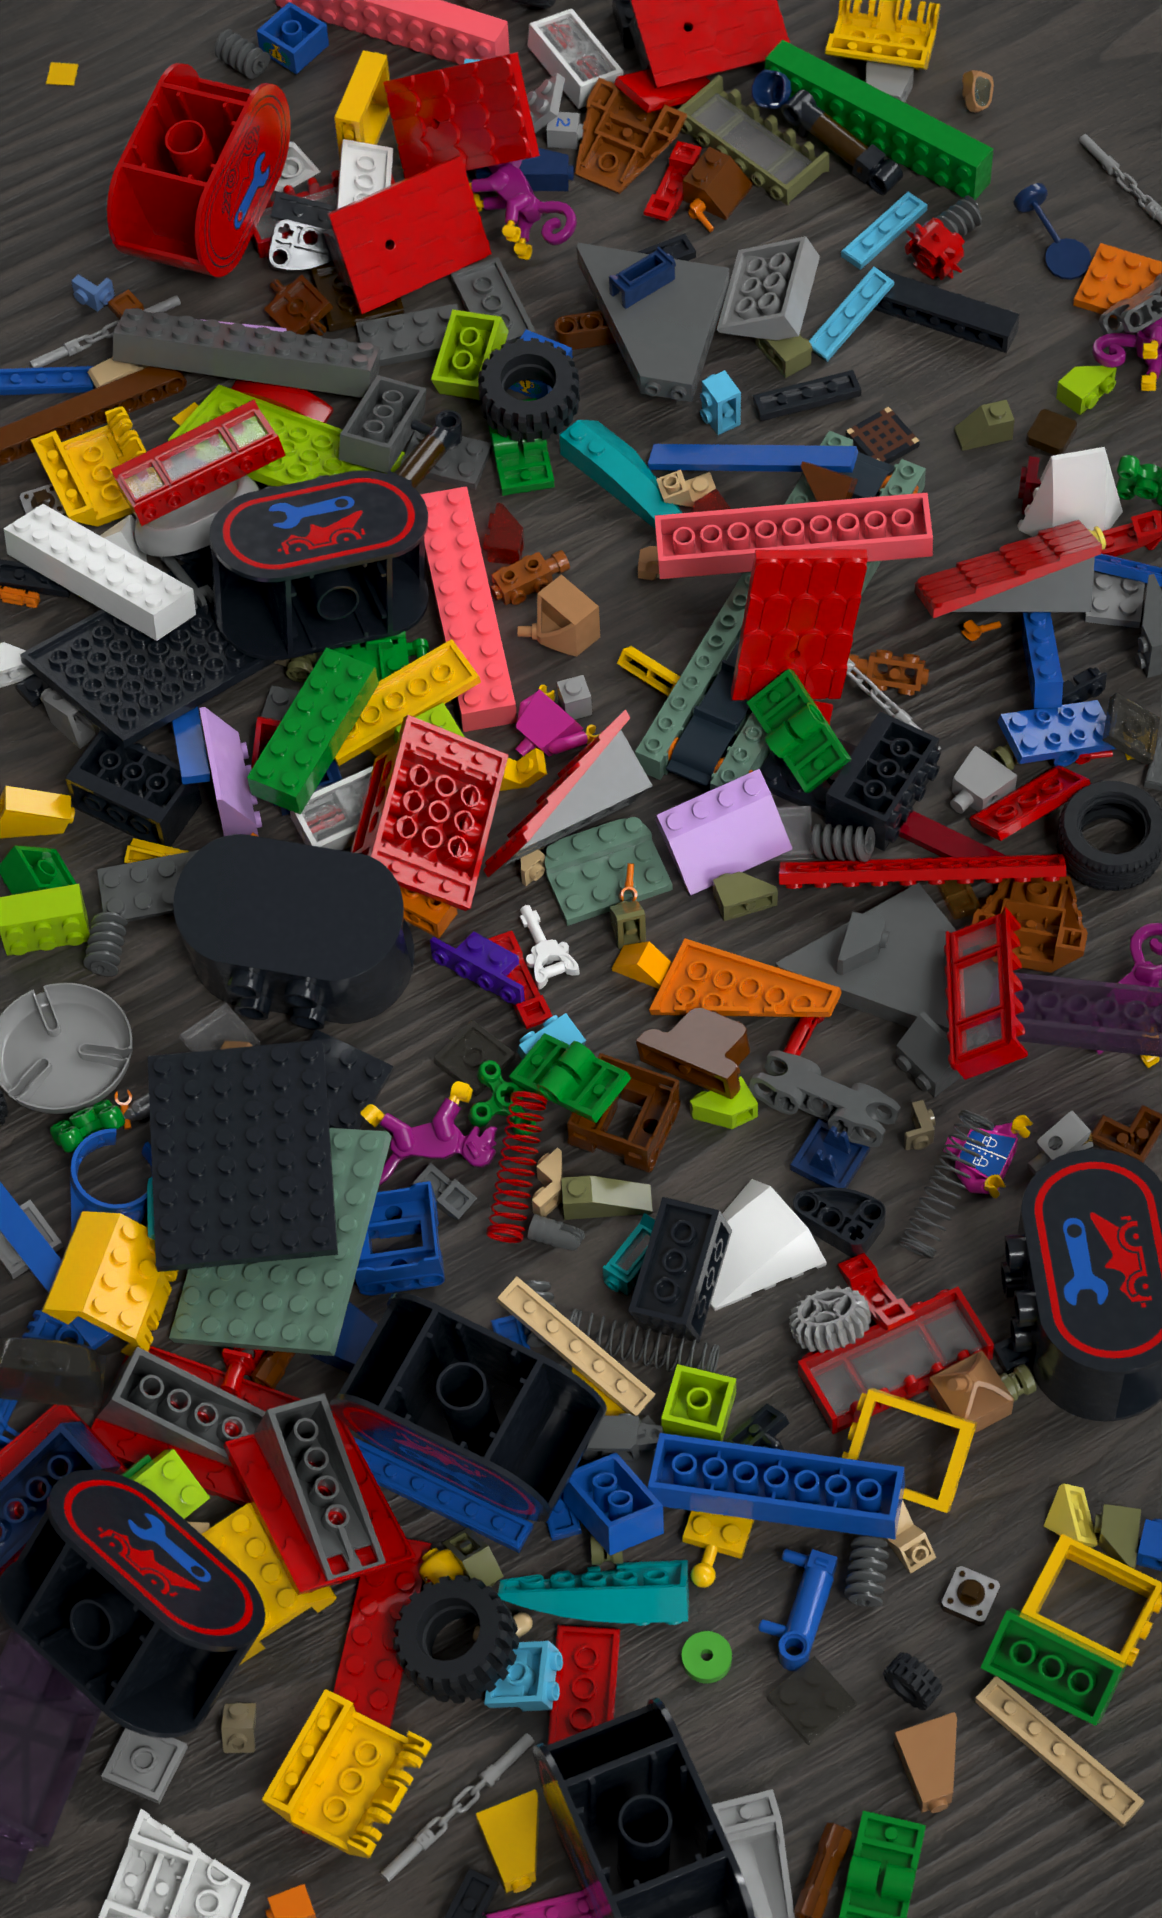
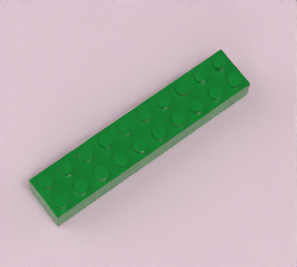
M784 40L765 58V70L782 72L791 81V95L789 99L801 89L809 92L820 109L866 146L875 145L886 154V157L894 160L896 163L902 164L917 174L931 179L938 185L954 191L961 197L969 195L974 200L991 183L994 148Z

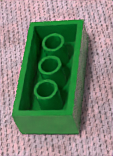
M1011 1608L1006 1611L980 1668L1097 1726L1103 1719L1127 1665Z

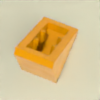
M650 941L624 945L612 967V971L660 989L672 962Z

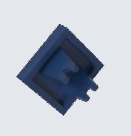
M819 1119L792 1161L790 1170L825 1188L847 1189L868 1155L870 1147L849 1142L845 1131L839 1133L835 1126H832L829 1130L828 1123Z

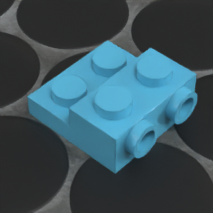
M549 1641L519 1642V1647L513 1649L517 1655L514 1665H508L506 1668L509 1674L504 1680L499 1679L495 1683L497 1688L489 1693L486 1690L484 1704L489 1708L519 1707L523 1711L552 1710L553 1701H557L560 1695L559 1685L555 1682L556 1671H560L563 1666L562 1654Z

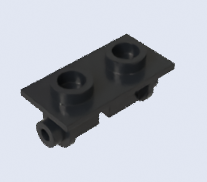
M1090 667L1073 677V681L1077 686H1074L1070 680L1063 682L1062 705L1080 703L1091 697L1099 696L1105 690L1107 673L1101 674L1098 668L1092 669Z

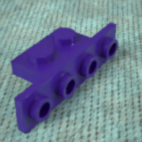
M474 931L456 949L435 937L430 940L432 958L437 964L446 966L462 978H468L477 983L482 989L495 993L507 1003L516 1005L525 1001L524 986L506 977L519 964L518 955Z

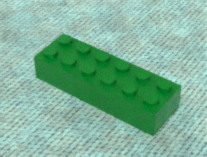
M326 647L249 773L247 780L251 795L301 815L379 685L375 666Z

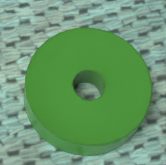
M702 1631L692 1635L685 1642L682 1649V1665L687 1675L693 1680L700 1683H714L721 1680L729 1672L732 1664V1650L723 1636L711 1631ZM708 1653L713 1658L710 1661H704L701 1656Z

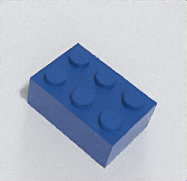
M617 1453L575 1469L563 1491L564 1502L610 1556L664 1533L663 1505Z

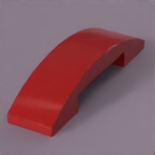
M677 141L669 158V167L656 194L651 195L644 210L645 216L669 221L674 216L683 201V179L699 160L702 147Z
M237 379L231 388L323 423L327 422L333 412V408L329 404L301 388Z
M1154 510L1132 516V523L1102 531L1106 541V548L1101 553L1117 557L1139 549L1161 537L1162 523L1158 511Z
M511 930L489 938L490 941L519 956V964L506 977L524 986L525 1001L516 1005L511 1003L523 1026L529 1029L543 1024L552 1017V1014L523 959L522 950L513 931Z
M865 1253L838 1264V1268L847 1285L852 1291L858 1290L860 1295L864 1296L868 1302L872 1320L881 1328L890 1330L915 1318L914 1312L902 1298L897 1299L880 1279L876 1266Z

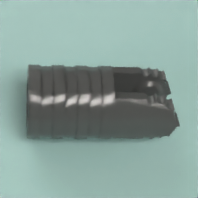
M535 1214L530 1223L527 1239L551 1245L555 1248L559 1247L569 1251H576L586 1236L584 1231L575 1226Z

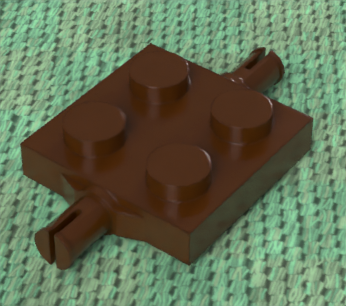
M300 275L293 283L285 287L278 279L273 280L275 284L271 282L270 288L277 295L264 308L266 313L281 328H286L287 331L304 335L312 328L317 335L322 336L323 334L319 328L325 333L326 327L319 321L334 308L332 304L303 275Z

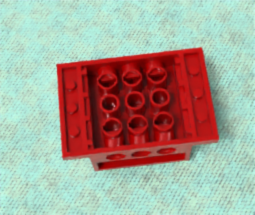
M405 716L397 743L375 758L351 852L368 855L380 861L392 872L398 885L463 911L469 910L508 754L413 716Z

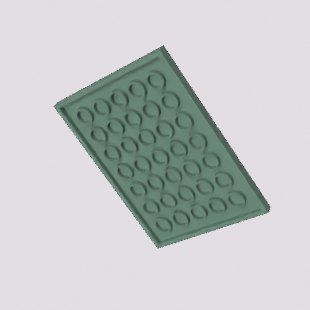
M330 1128L338 1255L188 1269L169 1338L174 1343L334 1356L392 1136L387 1131Z

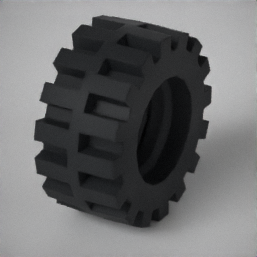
M901 1652L884 1670V1679L889 1683V1687L894 1689L895 1693L899 1697L901 1696L906 1703H910L914 1708L918 1707L919 1710H926L942 1692L943 1686L939 1683L938 1677L934 1676V1672L926 1667L927 1665L919 1662L918 1658L911 1657L909 1653Z

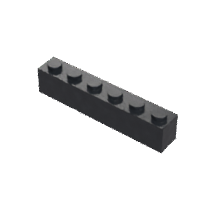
M877 268L894 281V286L873 310L1004 353L1008 352L1018 332L1020 314L990 305L984 301L965 297L959 293L941 289L937 286L916 281L913 278H907L888 270Z

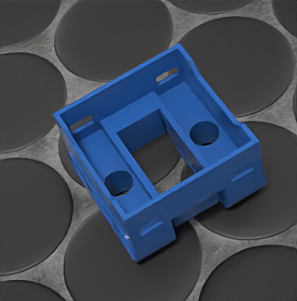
M431 1181L415 1183L410 1188L377 1192L355 1275V1280L361 1294L372 1296L434 1287L445 1281L443 1257L439 1245L437 1202ZM394 1216H401L400 1219L390 1220ZM422 1232L423 1247L373 1254L371 1239L400 1237Z

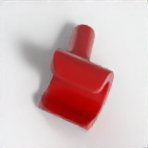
M1109 750L1082 754L1075 762L1081 765L1089 762L1091 759L1112 757L1113 752Z

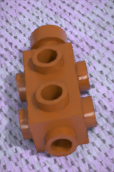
M562 550L551 554V558L544 560L540 552L527 555L520 561L510 566L501 567L491 574L493 585L490 586V589L496 601L502 599L505 606L510 603L518 605L526 599L527 595L535 591L538 593L553 581V574L557 572L561 574L569 570L570 564Z
M878 649L876 653L871 652L869 660L859 658V655L849 654V659L856 664L855 667L868 677L880 691H886L887 687L898 688V693L914 695L915 691L921 690L922 685L927 686L929 669H925L926 661L920 660L918 655L904 654L903 657L893 656L892 651ZM881 663L886 664L888 670L881 672L878 665ZM913 668L915 675L908 676L905 673V669ZM853 670L851 671L855 677L858 675Z

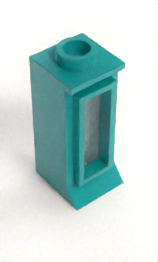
M645 1213L626 1241L606 1266H603V1280L611 1290L615 1292L621 1291L627 1296L636 1286L655 1223V1219Z

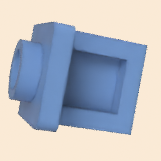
M79 274L72 280L76 300L81 304L88 305L97 312L107 305L108 301L112 300L115 295L112 280L106 278L98 286Z

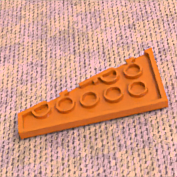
M685 938L649 1011L651 1015H686L692 1009L704 1008L717 1012L721 1016L831 1017L842 992L840 987Z

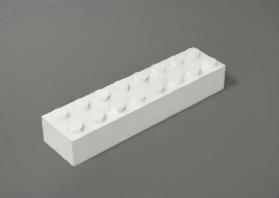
M41 504L4 528L8 555L156 641L196 615L193 588L45 504Z

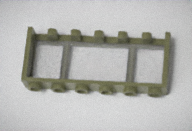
M720 75L678 109L688 115L681 128L683 133L691 135L703 147H711L731 156L744 174L756 186L762 187L775 200H780L787 206L793 198L823 172H829V153L825 151L816 158L814 156L813 144L807 141L802 147L796 143V133L792 128H788L784 133L780 132L775 116L770 115L764 120L759 117V106L755 102H751L747 107L741 104V94L737 89H733L729 94L723 91V77Z

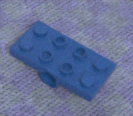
M1098 700L1062 705V707L1039 708L1000 714L997 721L1019 764L1052 759L1055 766L1065 767L1074 763L1082 754L1115 750L1120 743Z

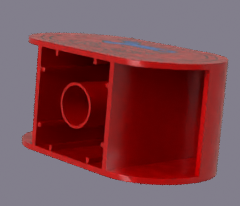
M175 63L168 67L160 77L111 179L107 199V221L112 242L118 251L126 255L214 277H223L229 274L241 260L284 169L290 141V111L283 91L277 85L263 83L254 90L202 79L193 67L184 63Z

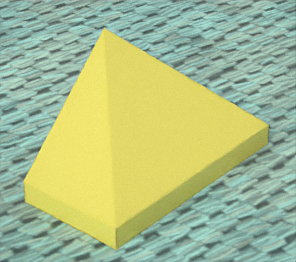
M1069 1484L1060 1485L1044 1527L1060 1536L1064 1534L1086 1546H1097L1098 1543L1084 1488Z

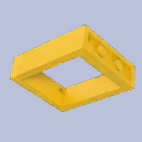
M363 50L335 115L339 157H341L343 139L377 145L390 114L386 97L387 93L383 83L390 80L387 55Z
M874 1388L868 1389L867 1394L862 1393L857 1406V1410L861 1411L858 1423H852L848 1435V1440H851L852 1444L849 1453L844 1451L841 1458L858 1460L876 1402L960 1429L939 1498L908 1488H904L903 1499L948 1513L954 1500L977 1422Z
M1061 1534L1021 1613L1132 1667L1140 1651L1135 1648L1139 1639L1146 1640L1153 1623L1149 1621L1152 1613L1159 1614L1162 1608V1582ZM1066 1559L1148 1598L1120 1654L1038 1614Z

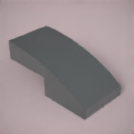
M432 1163L427 1166L411 1185L431 1181L437 1208L457 1221L477 1199L456 1179L452 1182Z

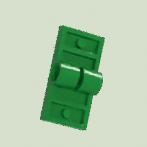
M537 398L526 399L522 401H533L537 400ZM488 425L502 496L555 487L547 439L542 441L539 438L535 439V442H527V439H521L519 442L512 440L509 435L504 437L498 434V428L494 430Z
M787 669L746 702L767 733L765 740L769 748L778 757L784 759L804 792L810 793L852 760L792 669Z
M546 1033L541 1036L509 1076L514 1084L542 1095L547 1100L594 1123L600 1119L631 1080L626 1071L595 1057L580 1042L573 1041L569 1045Z
M862 1812L839 1918H907L926 1825L872 1812Z

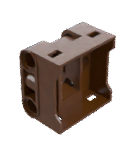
M600 1053L599 1059L626 1071L631 1080L596 1123L572 1112L567 1123L568 1145L594 1153L596 1148L623 1157L625 1165L651 1173L680 1109L679 1080ZM620 1096L622 1100L642 1106L628 1140L606 1133L618 1108L617 1103ZM650 1129L655 1130L654 1134H648L646 1131Z

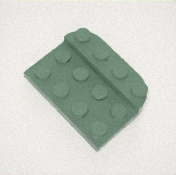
M639 818L618 819L562 838L547 847L545 856L546 879L567 926L610 912V906L621 902L619 900V892L625 888L627 863H634L633 888L637 891L638 896L636 900L638 902L673 890V884L652 841V833ZM630 891L624 892L623 901L632 902V893Z

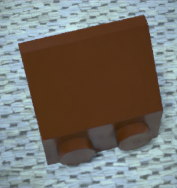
M708 147L683 179V201L691 204L698 198L704 202L706 206L705 211L727 220L752 188V182L731 156Z

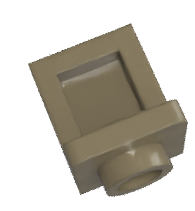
M920 1100L912 1103L911 1118L915 1130L905 1133L904 1147L906 1150H921L934 1141V1126L936 1125L934 1114L931 1109L927 1110L924 1101Z
M256 1703L224 1704L221 1726L224 1753L255 1752Z

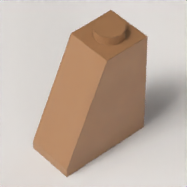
M955 1712L895 1732L894 1745L921 1813L929 1810L931 1813L940 1812L949 1806L948 1804L952 1802L957 1728Z

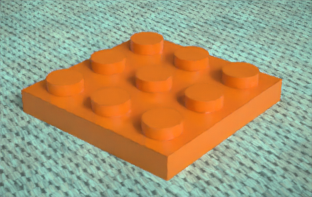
M1100 243L1074 298L1073 306L1103 314L1119 301L1131 298L1151 285L1155 278L1162 273V262Z

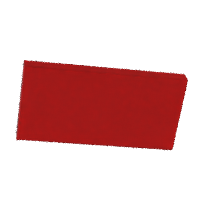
M651 69L618 76L614 84L648 113L663 109L664 105L672 107L686 103L711 81L706 77H701L656 89Z
M1058 765L974 814L969 820L972 827L1002 841L1066 803L1074 793H1077L1079 789L1091 783L1088 778Z
M558 1625L556 1648L562 1654L563 1666L560 1671H556L555 1682L559 1685L560 1695L557 1701H553L550 1713L548 1745L614 1719L620 1629Z

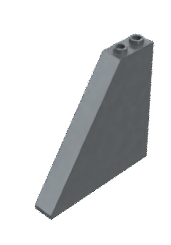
M578 243V266L640 393L692 402L727 294L729 268L674 259L676 263L675 280L625 309L622 306L621 291L614 297L610 295L609 276L618 274L649 254Z
M919 882L863 913L886 919L885 931L890 932L886 949H880L877 959L844 975L837 974L838 957L849 922L776 962L777 968L840 987L842 994L838 1003L910 1028L919 1014L924 1011L946 1034L949 1032V1021L946 1015V1010L949 1008L945 993L948 983L944 970L945 966H947V957L944 952V945L946 944V931L952 933L956 930ZM971 949L963 951L964 956L973 953ZM979 962L964 968L966 1018L1000 1005L999 984L984 965ZM1001 1017L967 1029V1047L970 1048L975 1044L982 1045L991 1035L1001 1031Z

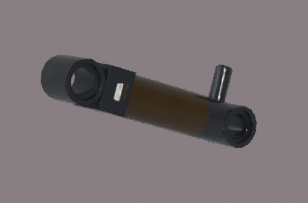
M802 89L797 91L781 107L782 114L792 125L800 124L799 136L806 137L808 132H810L853 167L852 174L865 184L868 182L876 193L885 195L903 178L902 169L896 162L890 159L884 160L886 154L872 144L868 147L820 109L809 92Z
M453 410L441 411L437 414L435 418L436 424L433 427L417 419L413 420L411 429L426 436L395 472L389 471L387 474L407 482L416 489L449 448L461 443L462 418L460 414Z

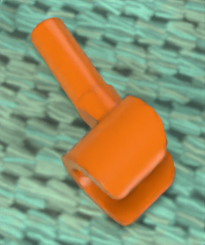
M696 198L690 204L689 216L692 219L698 218L706 229L712 232L714 227L703 214L706 206L702 200Z
M968 620L963 625L965 630L962 631V634L968 640L975 641L982 633L1001 628V623L997 621L977 626L972 620Z
M627 863L625 888L619 892V900L621 902L624 900L625 891L632 893V901L637 899V891L633 888L634 863Z
M127 1090L128 1100L124 1103L118 1100L117 1091L114 1094L115 1102L120 1105L123 1115L132 1100V1094L129 1090ZM125 1119V1130L131 1129V1121Z

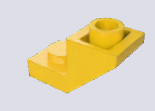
M534 748L518 761L508 758L500 791L530 787L547 775L544 752Z

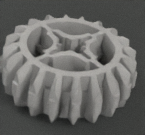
M837 1286L835 1289L827 1287L824 1291L819 1292L816 1290L815 1294L806 1295L805 1300L798 1301L797 1307L791 1309L792 1315L789 1317L791 1332L796 1343H799L801 1348H808L810 1352L819 1350L820 1353L826 1350L834 1352L836 1348L841 1347L845 1349V1345L849 1343L855 1344L856 1338L864 1337V1332L869 1330V1323L871 1322V1313L864 1296L860 1295L858 1290L852 1291L850 1287L842 1290L840 1286Z

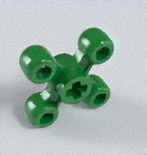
M1132 455L1122 456L1117 467V473L1120 476L1116 484L1119 498L1131 500L1135 495L1143 499L1156 498L1157 504L1162 506V467L1160 468L1153 464H1142L1140 466V461L1137 457Z
M493 1060L484 1061L477 1070V1078L482 1084L490 1088L492 1097L487 1102L475 1103L468 1112V1119L473 1126L484 1127L496 1114L509 1116L512 1113L508 1110V1106L514 1103L510 1100V1094L516 1091H531L512 1082H505L502 1079L499 1064ZM485 1071H490L493 1075H488ZM503 1095L509 1097L508 1101H510V1103L504 1101L505 1097H503ZM519 1105L511 1107V1110L515 1113H526ZM477 1112L482 1113L484 1117L478 1116ZM517 1116L510 1117L511 1122L514 1124L524 1123L536 1126V1121L526 1120ZM512 1127L515 1135L531 1136L533 1132Z
M105 1099L97 1102L92 1107L76 1112L69 1118L70 1121L63 1120L54 1124L50 1128V1134L56 1145L61 1146L66 1153L75 1151L78 1145L89 1135L104 1129H118L125 1124V1118L117 1105H113L110 1100Z

